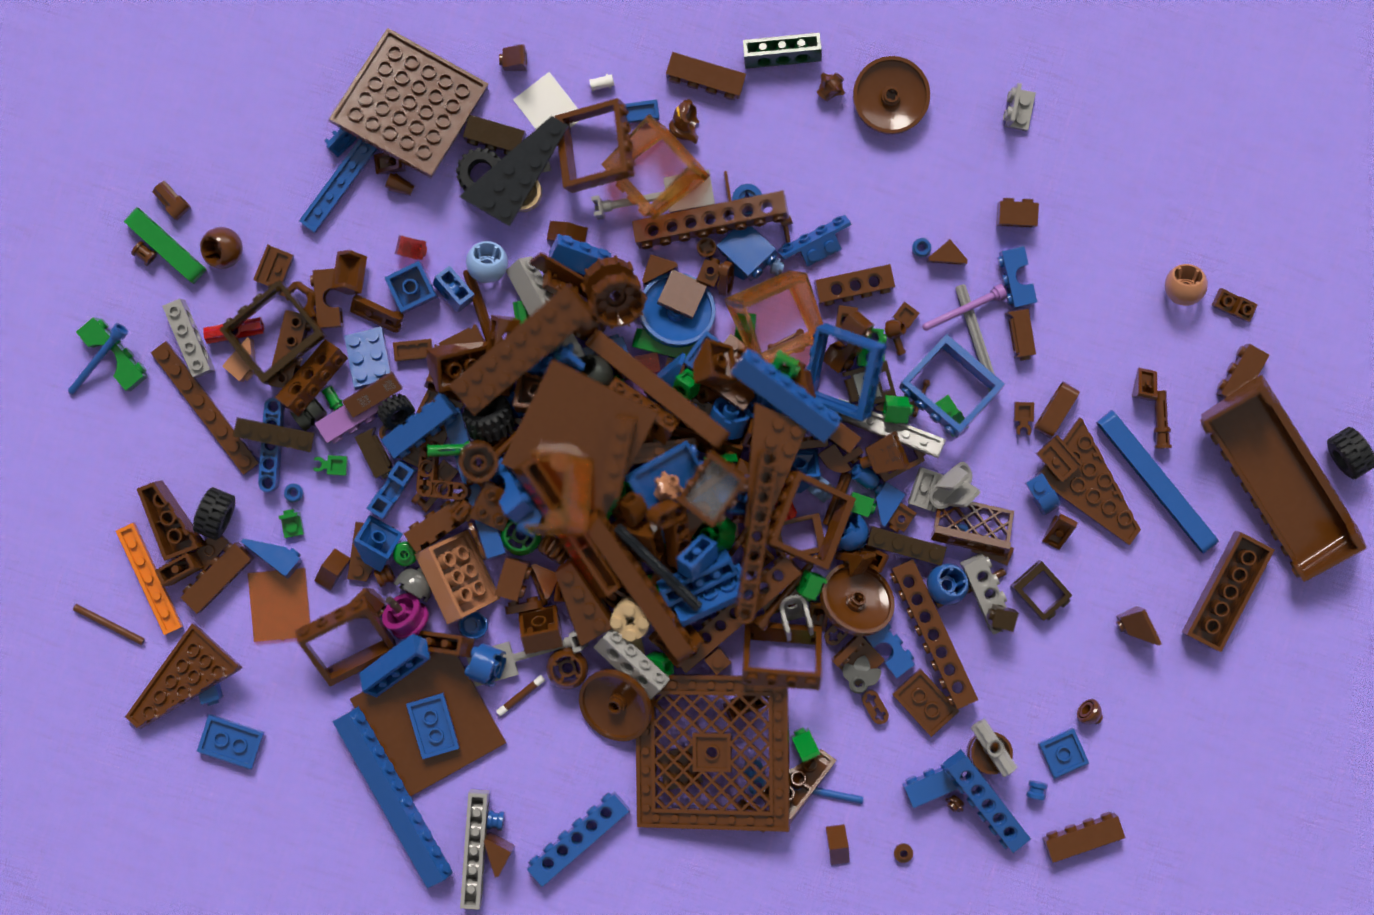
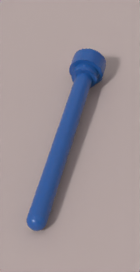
M119 323L112 327L110 338L68 389L69 394H75L113 345L126 337L128 334L126 327Z

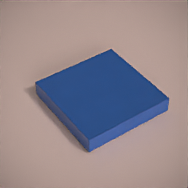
M1074 728L1038 743L1054 779L1089 764Z

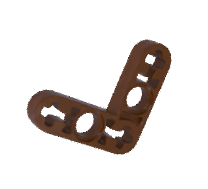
M434 441L423 443L420 447L416 490L418 494L424 497L467 500L471 496V488L468 484L437 480L439 456L428 457L427 445L438 444ZM427 463L432 466V471L429 474H426L424 471ZM424 477H431V480L424 479ZM443 484L448 488V492L445 495L440 493V487ZM423 486H429V490L423 489ZM454 489L465 490V493H453Z

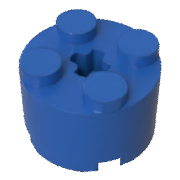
M720 397L715 400L709 417L731 434L728 439H738L744 435L750 417V409L747 407L744 412H741Z
M484 643L479 647L474 646L471 651L472 659L465 669V675L472 681L491 688L497 684L494 682L495 679H500L504 671L506 658L503 655L506 652Z

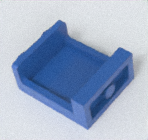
M748 226L745 230L740 231L733 229L717 244L719 252L724 257H728L750 281L759 278L763 270L768 265L771 266L778 256L776 249L752 226Z

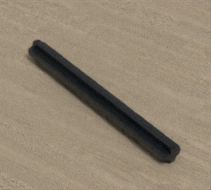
M618 524L614 528V533L694 611L701 608L702 603L622 524Z

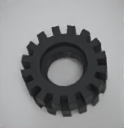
M396 394L392 395V398L388 397L386 402L383 400L381 402L383 406L379 405V410H377L379 419L389 430L395 429L401 424H406L405 421L415 414L414 406L402 394H398V396Z

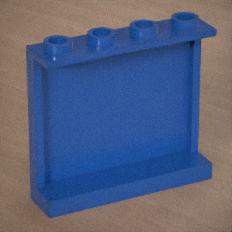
M684 441L628 473L626 477L635 493L643 495L649 509L662 502L654 495L656 488L655 479L660 478L662 472L677 476L679 486L684 490L686 483L695 475L696 469L703 461H698L696 456L699 453L695 446H690L687 441ZM705 475V477L702 479V481L697 487H699L701 484L710 479L711 476L707 477V475ZM716 484L693 500L696 503L706 501L711 507L710 512L722 506L714 490ZM661 528V532H662V536H663V541H664V544H665L664 530H663V528Z

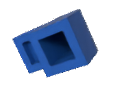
M1043 473L1038 474L1025 483L1042 515L1045 516L1061 506L1058 495L1051 488Z

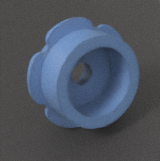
M780 258L770 266V274H774L776 277L779 273L782 274L784 262H781Z

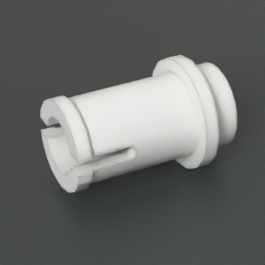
M607 73L606 76L589 79L592 92L607 87L611 89V86H615L612 74L608 75Z

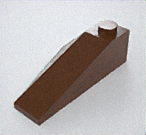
M822 749L819 750L820 755L802 762L789 770L790 824L837 761ZM768 786V787L765 789V791H764V793H765L768 797H769V786ZM760 796V798L766 804L767 801L762 796Z

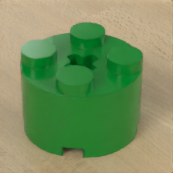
M726 517L721 525L717 524L714 527L703 521L691 539L695 541L701 534H704L717 543L718 552L724 549L729 551L735 541L737 527L728 517Z

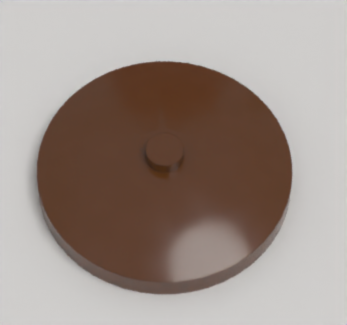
M885 56L870 62L858 75L853 88V104L859 118L869 128L883 134H899L913 128L923 118L930 103V87L923 71L912 61L898 56Z
M841 564L832 569L825 577L828 582L827 584H822L820 601L826 616L837 628L855 636H870L881 631L890 622L895 607L894 596L887 581L877 571L868 567L864 573L850 576L849 564Z
M601 670L592 674L580 689L579 706L586 722L600 735L615 741H630L639 737L649 726L652 718L650 698L643 686L630 675L617 670Z

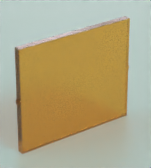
M306 568L296 569L289 579L276 570L248 573L254 642L296 638L295 630L310 623Z

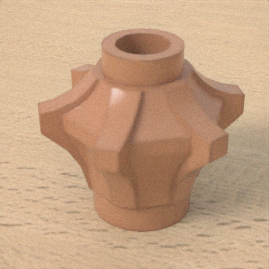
M662 472L661 477L655 479L656 488L654 495L661 501L669 498L675 499L676 494L683 491V488L679 486L677 476Z

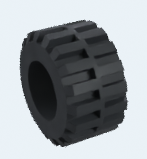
M486 148L471 149L468 154L462 155L463 158L458 161V168L456 167L457 180L460 186L466 191L474 184L470 177V172L476 164L487 163L492 168L501 160L495 152H491Z
M505 396L496 397L475 415L472 414L467 406L464 407V412H462L467 431L474 441L481 440L489 443L495 440L498 441L500 438L506 437L507 433H510L515 425L514 415Z
M1347 427L1327 440L1328 451L1333 461L1349 478L1357 479L1374 468V452L1367 440L1354 428Z
M214 487L210 488L203 496L196 510L193 520V531L213 540L219 539L226 530L233 515L236 502L235 496Z

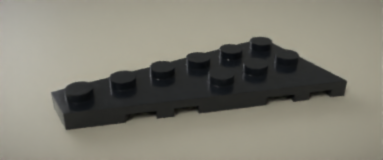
M553 116L549 117L459 197L510 227L569 126Z

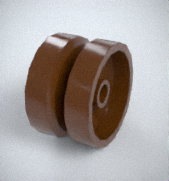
M994 732L1013 759V748L1010 741L1004 735ZM974 735L967 745V757L978 771L986 774L1000 773ZM996 742L990 745L992 753L998 750Z

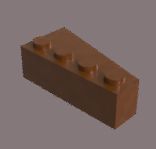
M163 480L137 488L164 561L207 545L200 534L193 531L192 522Z
M572 559L561 564L557 568L555 575L578 640L582 646L612 629L610 624L612 613L604 600L596 596Z

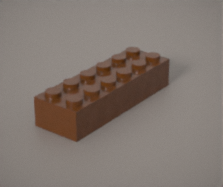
M1234 531L1181 633L1216 651L1222 652L1275 550L1242 532Z

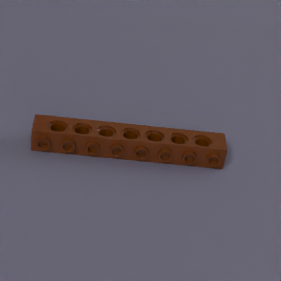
M782 190L635 220L632 223L635 243L639 249L646 250L651 249L655 245L667 246L675 241L686 242L694 237L706 238L709 234H725L733 229L740 231L745 230L748 226L755 225L760 227L773 221L774 223H780L789 218L786 196ZM766 207H772L769 213L763 212ZM747 211H753L751 216H744ZM728 215H734L732 220H725ZM711 218H714L715 222L713 224L708 225L707 221ZM696 222L694 228H688L690 223ZM671 227H678L675 232H669ZM659 230L657 235L650 236L652 231Z
M789 555L785 557L779 556L773 562L775 565L770 570L766 568L761 572L760 584L766 583L769 586V591L762 592L759 584L755 613L803 573ZM776 570L783 573L784 577L782 580L774 577ZM736 602L716 611L717 616L713 620L709 617L701 624L703 628L698 632L699 635L703 638V633H709L712 640L710 642L704 640L703 644L697 649V653L691 655L680 666L685 673L691 670L744 624L731 614V609L735 608ZM743 609L740 612V618L742 619L747 618L749 615L748 609ZM718 620L725 622V629L718 628Z
M911 559L891 568V579L894 584L898 583L901 589L898 591L902 602L905 600L909 608H906L910 619L914 618L917 624L914 626L917 635L922 636L925 641L922 645L926 654L930 653L932 656L931 665L934 671H938L941 676L938 680L942 688L947 689L949 693L947 699L950 706H955L958 710L978 701V697L914 560ZM908 576L914 582L910 588L905 587L903 584L904 578ZM915 594L921 596L922 601L919 605H914L911 601L912 596ZM922 612H927L930 616L929 621L926 623L920 621L919 617ZM931 629H935L938 633L935 640L928 638V632ZM939 647H944L946 650V654L942 658L936 655V650ZM948 664L954 667V672L951 675L944 673V668ZM956 682L962 684V690L958 693L952 690V686Z

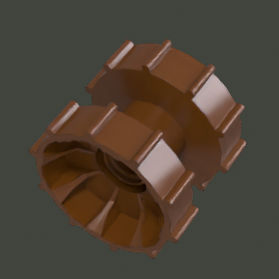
M617 255L604 259L597 258V262L588 269H584V281L580 284L583 292L587 295L589 307L595 313V320L597 323L601 322L604 325L610 326L611 329L625 325L630 327V323L639 316H643L642 311L645 301H648L645 292H642V286L637 275L633 272L634 268L631 262L627 263L619 259Z

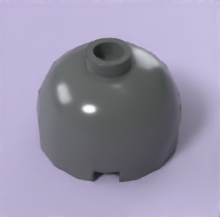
M420 567L417 570L412 568L405 569L393 583L395 586L401 584L399 587L401 590L411 593L417 598L422 599L424 597L422 601L427 603L432 594L431 588Z

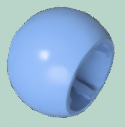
M484 241L477 243L469 250L466 257V267L471 277L482 283H493L501 279L506 273L508 258L501 246L494 242Z

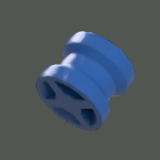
M1029 780L1030 788L1026 796L1045 800L1046 796L1044 793L1048 788V784Z
M489 810L486 829L496 828L498 831H502L505 812L495 813L493 810Z

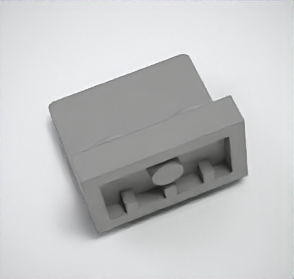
M1017 83L1008 92L1006 102H1009V106L1004 111L1003 121H1006L1005 127L1028 131L1036 92L1021 90L1022 84Z

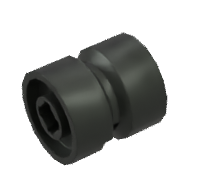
M316 398L311 401L299 417L290 411L294 420L304 431L312 427L315 420L319 421L327 415Z

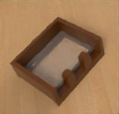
M711 450L707 453L705 461L696 469L695 475L686 483L685 489L675 499L711 527H714L717 524L721 525L727 517L725 513L728 508L732 510L738 502L736 497L739 493L743 494L749 487L747 482L750 477H747L714 450Z

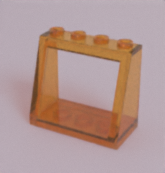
M648 114L629 134L633 144L632 158L635 160L662 139L687 167L651 204L628 178L616 181L615 185L620 191H625L628 194L626 198L633 205L637 204L639 206L637 210L645 218L649 216L655 220L705 182L711 175L666 126ZM619 147L601 164L606 170L621 167Z
M788 270L724 299L745 347L747 346L751 351L758 353L763 360L772 364L778 350L790 355L804 351L805 347L809 345L813 346V334L816 332V327L823 324L806 272ZM789 289L808 332L761 352L747 307Z

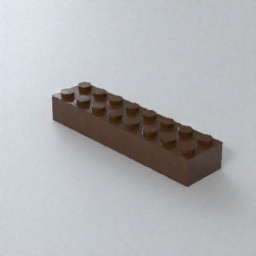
M571 284L564 286L449 386L473 415L479 413L595 315L594 311Z

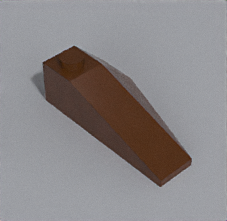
M487 341L442 345L426 349L427 367L438 393L452 390L449 385L486 354Z

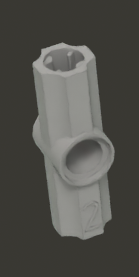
M985 719L978 721L971 727V730L983 746L985 753L989 755L1003 777L1011 774L1018 768L1005 750L1003 743L997 738ZM996 742L998 745V750L995 753H992L990 751V745Z

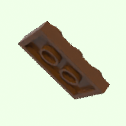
M921 668L892 693L931 737L959 712L955 706H950L947 697Z

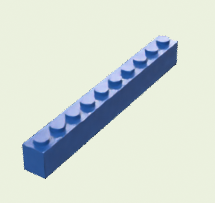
M359 706L332 721L425 886L430 888L447 879L453 874L450 864L446 861L440 847L437 845L431 831L425 824L422 815L417 810L411 796L408 794L402 780L396 773L393 764L388 759L384 748L379 743Z

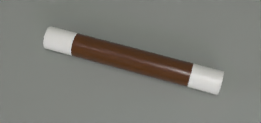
M542 675L538 676L497 709L498 715L502 716L541 685L545 681Z

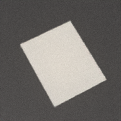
M550 72L513 99L535 129L551 116L555 117V115L578 109ZM577 122L570 123V128Z

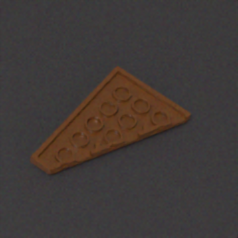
M1079 417L1063 438V442L1083 465L1077 468L1063 482H1060L1046 465L1043 466L1038 474L1043 473L1051 488L1058 495L1130 545L1141 529L1126 504L1117 483H1115L1112 473L1104 462L1101 452L1093 441V437L1089 433L1084 420Z
M192 623L125 717L136 728L142 729L240 671L242 666L202 629Z

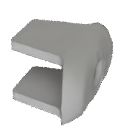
M965 462L955 465L932 488L929 497L934 507L938 509H944L949 506L967 507L980 494L979 489L971 485L972 472Z
M792 595L783 599L780 605V614L787 641H791L788 621L802 617L805 619L809 635H814L806 600L799 595Z

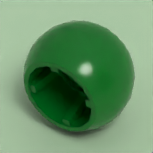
M509 518L504 530L500 531L503 547L511 554L517 556L528 555L535 551L542 539L540 525L532 543L527 547L526 541L529 540L530 536H526L524 540L518 539L516 536L517 531H515L516 528L513 530L512 536L508 537V530L515 523ZM514 539L515 542L522 543V548L515 547L509 540Z

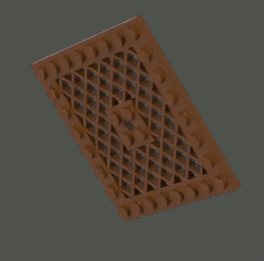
M669 675L670 680L657 693L661 695L657 699L655 695L650 700L652 704V718L649 726L636 738L637 827L789 832V688L742 684V675ZM668 694L680 696L674 701ZM688 695L699 696L693 701ZM706 695L718 696L713 701H711ZM725 695L737 697L731 702ZM745 696L756 697L750 702ZM663 697L671 703L666 710L658 704ZM682 697L690 704L685 710L677 704ZM701 697L709 704L703 711L695 704ZM720 697L728 704L723 711L714 704ZM739 698L747 705L742 711L734 705ZM758 698L766 705L761 712L752 705ZM672 707L680 713L675 720L667 713ZM691 707L699 713L694 720L686 713ZM710 707L719 714L713 721L705 714ZM656 708L662 713L657 719ZM729 708L737 714L732 721L724 714ZM748 708L757 715L751 722L743 714ZM767 709L769 721L762 715ZM663 716L671 722L666 729L658 722ZM682 716L690 723L685 729L677 723ZM701 716L709 723L704 730L696 723ZM720 717L728 724L723 730L715 724ZM739 717L747 724L742 731L734 724ZM758 718L766 724L761 731L753 725ZM673 725L680 732L675 739L667 732ZM691 726L698 731L693 732L692 737L686 732ZM712 726L717 732L706 731ZM656 727L662 732L657 738ZM729 727L738 734L733 740L732 733H724ZM749 727L757 734L752 740L744 734ZM768 727L769 740L762 734ZM663 735L671 741L666 748L658 741ZM682 735L690 742L685 749L677 742ZM739 737L747 743L742 750L734 743ZM758 737L767 744L761 751L753 744ZM673 744L681 751L676 758L668 751ZM656 746L662 751L657 757ZM691 746L693 750V757L687 752V750ZM749 746L757 753L752 759L744 753ZM709 747L717 750L716 757L708 755L707 749ZM768 747L769 759L763 754ZM732 748L738 753L733 759ZM663 754L672 761L667 767L658 760ZM682 755L690 761L685 768L677 761ZM739 756L747 762L742 769L734 762ZM759 756L767 763L761 770L753 763ZM673 764L681 770L676 777L668 770ZM692 764L693 772H699L695 777L687 771ZM656 765L662 770L658 776ZM749 766L757 772L752 779L744 772ZM768 766L769 778L763 773ZM732 767L738 772L733 778L726 773H731ZM708 772L719 773L714 778H712V776ZM664 773L672 780L667 786L659 780ZM683 773L690 780L685 787L678 780ZM701 774L710 781L705 787L696 780ZM721 774L728 781L723 788L715 781ZM740 775L748 782L743 788L734 781ZM759 775L767 782L761 789L753 782ZM673 783L681 789L676 796L668 789ZM692 783L700 790L695 797L687 790ZM711 784L719 790L714 797L706 790ZM730 784L738 791L733 798L725 791ZM657 785L662 789V791L658 795ZM749 785L757 791L752 798L744 791ZM768 786L769 797L763 792ZM664 792L672 799L667 805L659 799ZM683 792L691 800L686 806L678 799ZM702 793L710 800L705 806L697 800ZM721 793L729 801L724 807L716 800ZM740 794L748 801L743 807L735 801ZM759 795L767 801L762 808L754 801ZM675 802L680 808H670L669 806ZM692 803H694L698 808H688V807H689ZM713 803L718 809L706 808ZM730 804H732L736 809H726V808H727ZM751 804L756 810L744 809Z

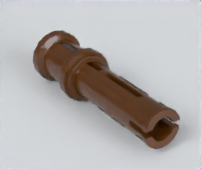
M1166 390L1157 391L1158 398L1155 400V449L1172 448L1169 435L1171 429L1168 427Z

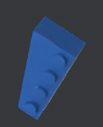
M446 394L437 395L434 398L436 402L432 401L421 408V413L417 412L405 421L406 424L397 426L381 439L394 459L399 457L401 459L405 458L411 453L409 450L412 447H420L426 442V437L430 434L432 437L441 431V426L445 423L449 425L457 419L456 415L459 412Z

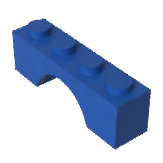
M503 454L498 459L497 471L490 480L496 484L506 483L505 492L499 503L505 515L517 523L534 508L531 504V497L524 490L523 485L512 471L513 469L501 463L505 456Z

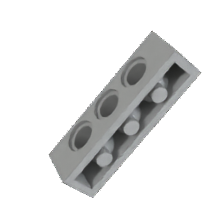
M177 299L163 305L164 312L192 377L199 378L215 371L186 300Z
M980 553L960 562L968 577L969 585L989 631L994 635L999 633V631L993 630L992 626L987 622V611L989 608H992V604L1006 607L1005 602H1007V598L1003 591H999L997 585L1000 582L996 574L992 575L990 559ZM985 572L984 579L978 580V574ZM988 589H993L992 595L985 597V592Z
M613 628L593 647L614 668L637 680L647 692L650 700L670 680L630 641L622 638V635L614 631Z

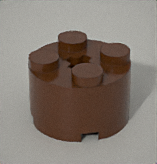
M481 440L467 443L462 447L459 454L461 473L473 482L480 483L489 480L498 468V457L495 449L488 442ZM477 457H480L481 460H484L481 461V465H477V463L473 461H476Z

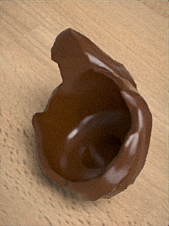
M690 99L684 100L676 107L673 119L669 123V130L675 137L697 144L699 136L695 133V126L699 123V120L697 119L696 106L693 105Z

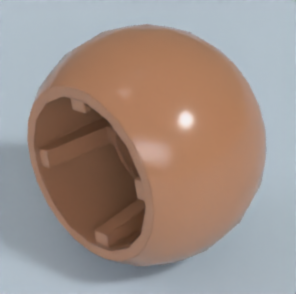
M1182 264L1174 267L1165 279L1167 296L1179 305L1189 306L1196 304L1207 292L1208 281L1205 273L1197 266L1191 264Z

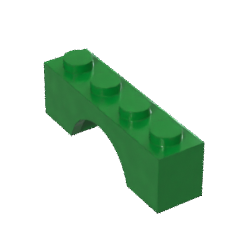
M95 317L91 318L76 331L88 347L93 348L103 346L110 338L111 332L107 329L109 325L102 318ZM120 340L110 349L117 360V368L113 377L125 391H132L148 377L145 373L147 370L140 362L136 363L132 358L134 356L127 347L124 349L120 344Z

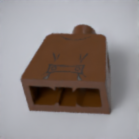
M897 431L890 433L867 447V456L860 458L862 468L866 469L872 466L876 474L904 469L910 465Z

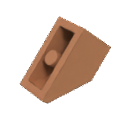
M247 337L242 342V345L255 360L254 340ZM237 351L222 366L240 382L248 381L254 375V372Z

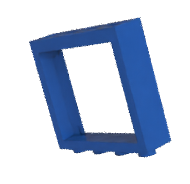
M827 323L817 326L816 332L813 334V346L809 352L810 361L806 368L811 372L816 398L827 408L854 419L864 421L870 418L887 345ZM829 335L870 350L858 406L817 391Z
M946 334L902 380L899 388L905 397H910L915 401V405L920 410H925L930 414V418L935 423H940L945 427L944 429L947 433H951L958 438L998 395L1005 383ZM941 349L945 350L991 390L960 425L911 383Z

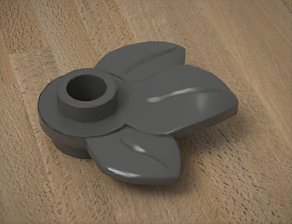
M865 655L859 657L854 662V665L846 663L842 671L844 678L849 681L850 689L857 694L865 692L868 686L875 685L881 676V669H870L869 660ZM857 680L862 682L860 687L855 686Z

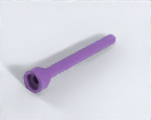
M1002 284L994 286L989 294L926 322L922 327L927 331L992 300L1001 301L1007 298V292Z

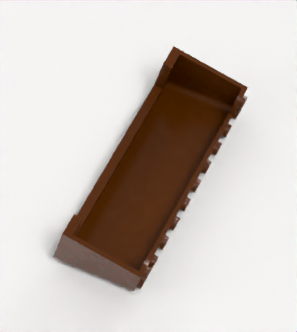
M1263 375L1253 379L1201 414L1202 419H1200L1204 432L1206 434L1210 433L1213 443L1215 445L1219 444L1222 448L1220 453L1225 461L1229 460L1232 464V467H1230L1235 477L1239 476L1242 480L1240 485L1244 492L1251 494V503L1255 509L1259 508L1262 514L1260 517L1265 525L1269 524L1272 530L1270 532L1275 541L1279 539L1282 546L1280 548L1283 554L1290 556L1292 560L1290 562L1291 569L1297 578L1301 577L1303 582L1367 549L1359 528Z

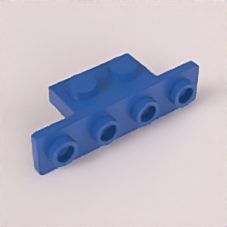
M846 215L838 216L832 222L818 226L816 230L808 234L801 235L797 240L785 243L778 249V253L785 260L800 252L805 264L810 266L841 250L835 233L852 224Z

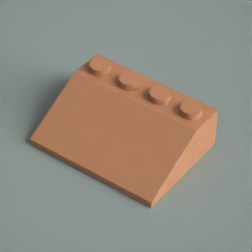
M465 530L415 554L447 624L459 620L500 599L499 596L495 595L496 588L469 530Z

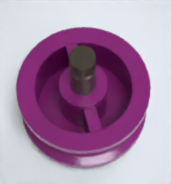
M411 593L400 594L395 598L388 596L385 600L387 606L382 614L384 626L391 630L393 635L399 639H406L411 634L418 636L428 620L429 612L427 607L420 603L419 599Z

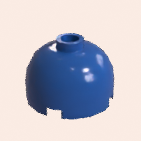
M855 514L849 516L838 544L839 549L854 551L860 550L865 546L869 529L860 514L858 516Z

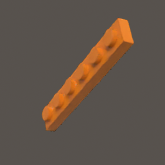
M135 522L116 530L163 634L166 635L183 627L165 586H162L155 572L156 567Z

